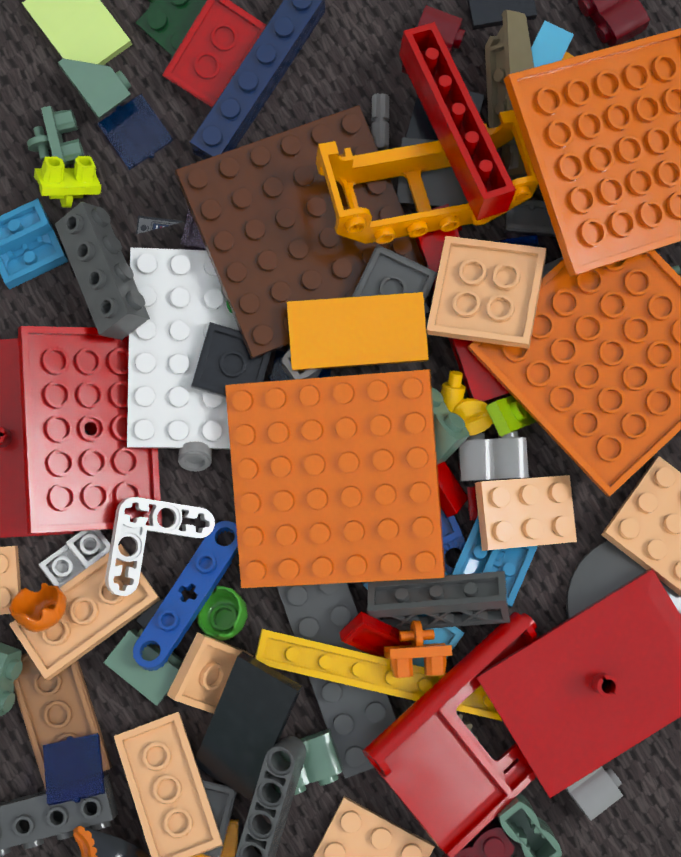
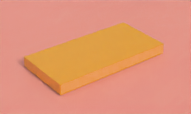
M423 292L287 302L292 371L424 362L429 360Z

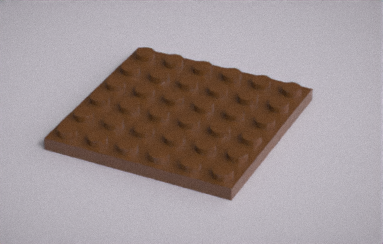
M359 105L176 169L175 171L181 190L251 359L290 344L287 302L352 297L378 244L376 242L364 244L336 234V214L325 176L318 173L316 166L318 144L335 141L339 155L343 154L344 148H351L353 156L378 151ZM390 178L353 186L359 208L362 207L370 210L371 221L405 215ZM336 181L343 208L347 210L349 208L343 188ZM405 236L395 238L385 244H378L426 267L415 238Z

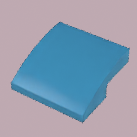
M38 198L0 216V274L9 290L68 262L59 239Z
M477 516L451 575L505 571L507 601L510 609L538 546L482 551L479 518Z

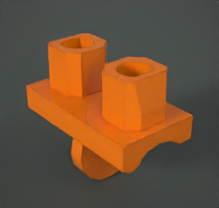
M412 620L410 631H399L400 642L411 641L412 645L384 646V657L390 659L392 675L395 678L413 677L412 658H424V675H445L446 656H452V645H446L445 643L423 644V640H434V629L423 630L420 620Z

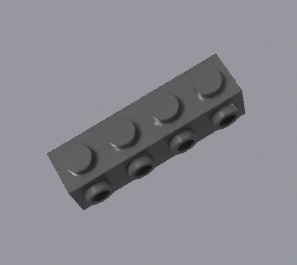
M80 202L56 222L55 226L99 335L122 340L150 319L145 308V299L137 289L133 279V271L121 251L122 245L113 232L108 213L102 207Z
M109 774L1 802L0 856L10 853V847L23 844L24 849H29L44 844L43 838L56 835L57 840H63L73 837V830L78 826H90V829L95 831L109 827L111 825L110 821L118 815Z

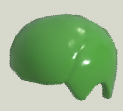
M216 586V590L212 592L197 615L198 625L207 636L214 639L228 640L242 631L247 621V605L235 590L224 586Z

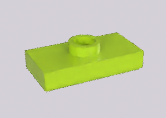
M513 396L494 401L486 406L492 422L501 437L536 422Z

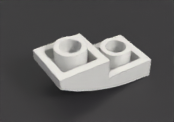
M100 530L80 531L69 539L66 545L38 565L53 586H59L60 588L109 553L110 543Z

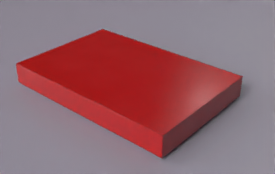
M207 0L162 76L212 108L267 25L230 0Z

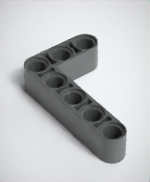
M286 736L267 752L235 857H276L306 758L305 745L297 737ZM281 751L288 754L291 762L286 761L282 757ZM271 783L276 784L280 788L281 793L275 791ZM263 815L270 819L271 824L264 820ZM253 846L259 848L262 855L257 853Z

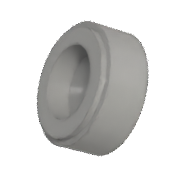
M202 442L185 443L182 448H179L178 463L188 471L197 472L205 470L212 463V450L207 444Z

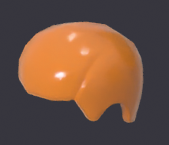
M42 583L41 590L36 592L28 588L22 589L12 599L9 607L12 617L25 630L34 633L53 627L61 620L67 606V598L59 586H49L46 583Z

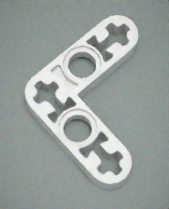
M139 497L122 500L118 504L115 513L105 575L107 589L112 594L118 596H128L137 589L147 531L190 538H204L213 531L215 526L212 513L200 507ZM132 503L136 504V510L148 512L149 505H152L153 508L149 514L150 526L146 525L148 518L135 517L133 522H130V516L124 512L125 508H131ZM163 508L170 509L174 514V522L167 528L159 525L157 521L158 512ZM181 510L185 511L183 518L195 519L200 514V519L205 521V527L199 528L198 532H196V526L182 524V531H180L179 527L182 522ZM126 536L134 539L136 543V550L130 556L122 555L118 549L120 540ZM116 559L123 562L134 561L133 568L130 566L125 568V577L130 578L129 585H123L122 590H119V584L114 583L113 580L114 576L121 575L123 566H115Z

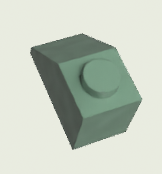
M65 58L58 62L60 69L99 120L131 96L128 89L132 86L120 70L115 73L110 66Z

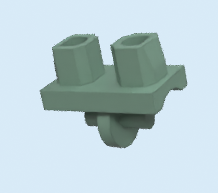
M51 106L43 107L41 110L47 135L44 134L42 126L34 127L35 137L27 141L28 150L39 152L40 160H44L45 157H50L48 150L51 149L52 157L57 156L61 158L65 168H70L69 165L75 163V158L84 156L83 147L79 139L63 142L62 138L63 133L78 130L75 115L72 110L55 112Z

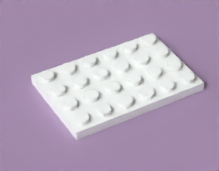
M130 247V268L134 274L133 279L139 293L145 299V308L150 319L129 334L127 448L179 449L188 442H202L211 449H230L226 398L191 388L209 323L212 322L240 331L233 313L226 306V296L207 250Z

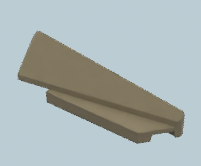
M511 10L503 11L501 15L503 17V25L498 35L490 36L485 45L489 128L498 127L501 124L498 116L500 112L513 110L503 79L509 74L534 68L527 18L524 13ZM513 136L512 140L502 145L501 160L510 178L526 177L527 173Z

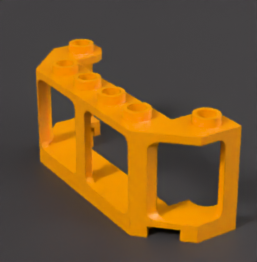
M514 110L499 113L498 116L501 124L498 127L488 128L487 124H484L496 149L512 140L514 136L527 173L526 177L512 180L516 191L509 210L530 199L538 185ZM439 140L354 156L352 155L351 148H344L343 154L339 155L335 141L318 144L316 166L318 173L325 176L336 214L335 231L338 235L364 244L373 242L385 244L399 237L409 236L416 238L436 230L452 231L462 225H484L506 213L503 212L477 221L469 203L435 210L431 209L421 173L451 167ZM398 176L405 177L408 181L417 213L371 221L370 210L362 207L359 208L353 186ZM336 181L343 188L349 208L347 210L343 208Z

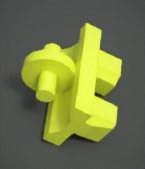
M57 156L45 157L42 168H35L34 178L38 181L41 196H49L50 199H60L63 208H71L73 198H83V195H99L101 193V184L96 175V166L90 156H78L75 158L74 168H65L63 160Z

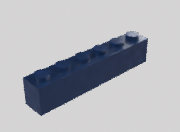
M283 0L191 139L190 144L194 154L205 160L237 147L324 15L325 0Z

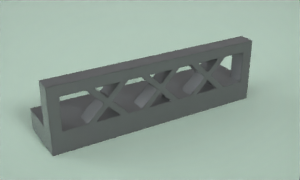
M505 571L447 575L445 578L368 582L367 612L368 615L378 620L381 617L395 618L380 621L401 631L410 630L412 620H420L422 629L510 623ZM501 608V611H485L486 609ZM451 612H462V614H452ZM426 614L429 616L419 617L416 615Z

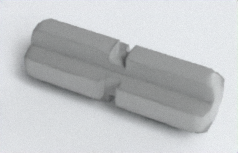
M377 93L372 96L371 121L373 123L371 134L377 149L387 150L389 148V96Z

